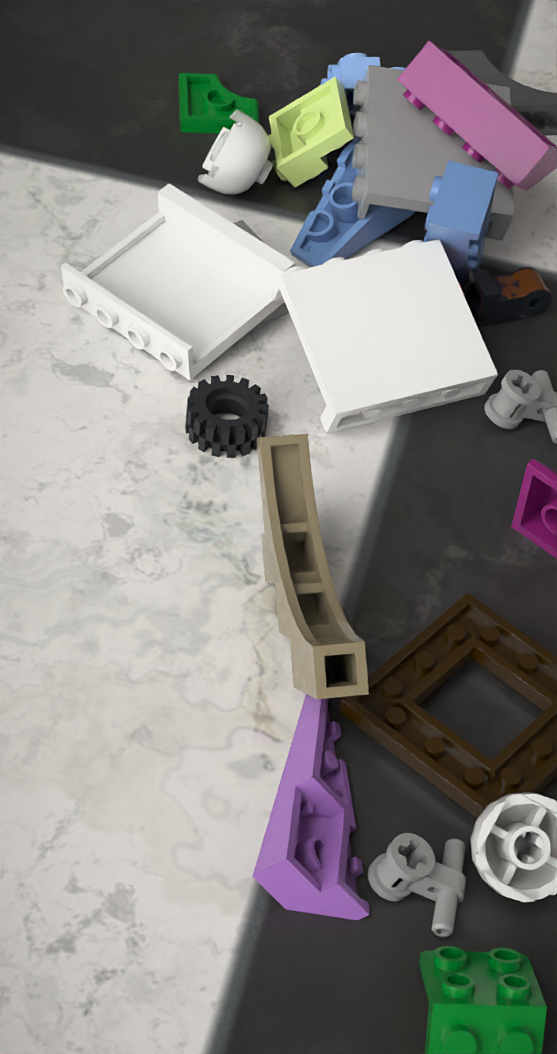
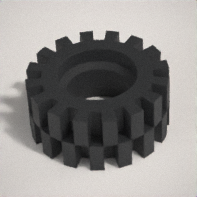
M219 375L211 376V384L205 379L198 382V388L193 386L190 390V396L187 400L185 430L186 433H189L190 442L192 444L198 442V449L202 452L212 448L211 456L215 457L220 456V451H226L227 458H235L237 450L240 451L242 456L250 454V447L255 450L258 448L257 438L265 437L269 411L266 394H260L261 388L257 384L249 388V380L243 377L239 383L234 382V375H226V381H221ZM230 413L237 415L240 418L230 420L216 417L214 414Z

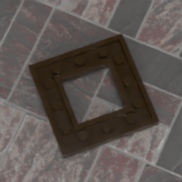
M469 593L465 594L368 677L369 694L346 696L341 699L339 712L476 818L481 815L489 804L505 795L525 792L538 794L557 775V657ZM471 659L475 660L544 711L492 760L418 706Z

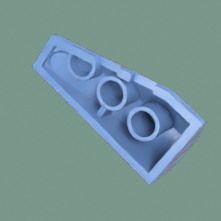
M355 137L342 150L337 160L338 168L331 181L327 180L321 190L323 196L316 210L309 213L290 249L293 257L309 267L323 265L326 261L336 257L348 258L411 217L415 212L413 210L370 204L364 220L358 219V202L352 201V188L354 179L358 176V169L352 167V159L355 145L359 144V137Z

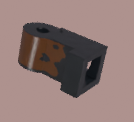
M523 267L511 274L491 276L485 268L470 271L465 299L477 326L483 327L524 320V318L539 315L549 307L552 295L537 270L532 267Z

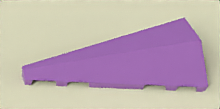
M306 694L252 877L286 910L360 920L369 915V904L366 900L361 899L357 893L355 879L363 874L361 859L357 857L352 858L349 834L356 829L346 762L341 759L337 760L334 742L341 737L340 724L330 721L328 701L332 698L315 699Z

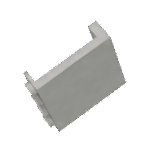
M369 65L364 80H357L355 85L353 104L359 105V112H356L354 118L353 135L359 137V144L355 145L352 159V167L358 169V176L355 177L352 188V201L358 202V219L364 220L370 204L428 213L430 205H434V202L429 201L435 176L443 177L448 160L490 171H495L496 169L487 159L479 163L462 148L466 141L456 132L449 136L432 121L436 114L427 106L420 110L403 96L407 88L397 79L404 70ZM486 84L511 106L510 87ZM497 180L486 238L503 240L514 217L513 188L510 190Z

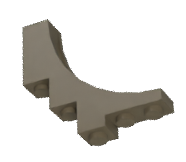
M308 434L258 437L257 447L264 533L261 534L265 581L275 584L279 633L290 637L294 688L315 699L369 694L365 641L354 633L346 620L337 598L327 563L316 508Z

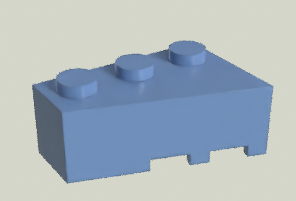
M448 160L443 177L435 176L429 201L434 202V205L431 204L425 223L427 233L423 243L440 239L459 284L467 286L470 271L478 270L482 260L498 172Z

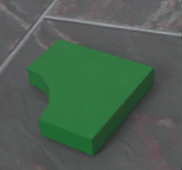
M179 73L180 132L219 134L223 127L231 130L236 121L232 120L230 116L236 110L248 115L260 124L258 100L241 97L228 91L220 83L216 74Z

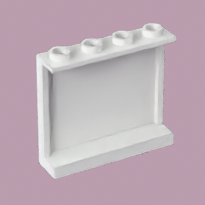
M167 184L157 192L159 212L81 272L67 263L61 266L64 284L63 292L72 305L82 307L94 315L103 326L113 328L125 336L134 347L146 350L159 359L168 370H175L188 380H191L285 302L284 299L273 301L271 295L280 274L295 267V262L173 185Z
M440 239L424 243L422 240H414L406 243L401 248L387 251L381 248L373 249L363 256L346 260L343 257H336L326 261L323 265L310 268L295 266L280 274L271 295L273 301L284 299L326 403V407L320 417L326 434L484 395L498 375Z

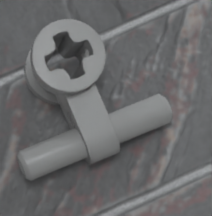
M510 370L502 379L501 390L491 395L485 403L484 409L487 416L493 423L505 429L516 428L523 418L546 422L552 442L557 444V392L553 390L548 373L544 370H539L530 376L520 370Z
M402 833L389 844L386 853L379 855L369 866V883L380 897L389 901H401L411 892L436 901L431 929L437 936H450L454 929L457 904H460L464 899L466 877L462 874L466 844L456 838L447 840L445 842L442 864L435 862L434 852L423 838L412 833ZM406 848H410L404 856L401 855ZM398 879H401L395 887L392 886Z

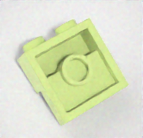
M336 77L269 116L271 127L269 141L274 149L276 158L273 160V167L282 181L286 182L288 180L294 187L315 178L321 172L328 169L326 154L341 148L345 143L354 138L344 86Z

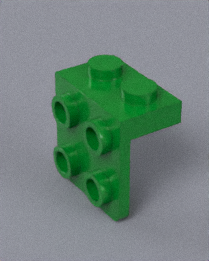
M441 946L435 950H426L420 953L419 966L429 1000L424 1054H542L547 1005L528 956L510 948H494L490 952H471L454 946Z

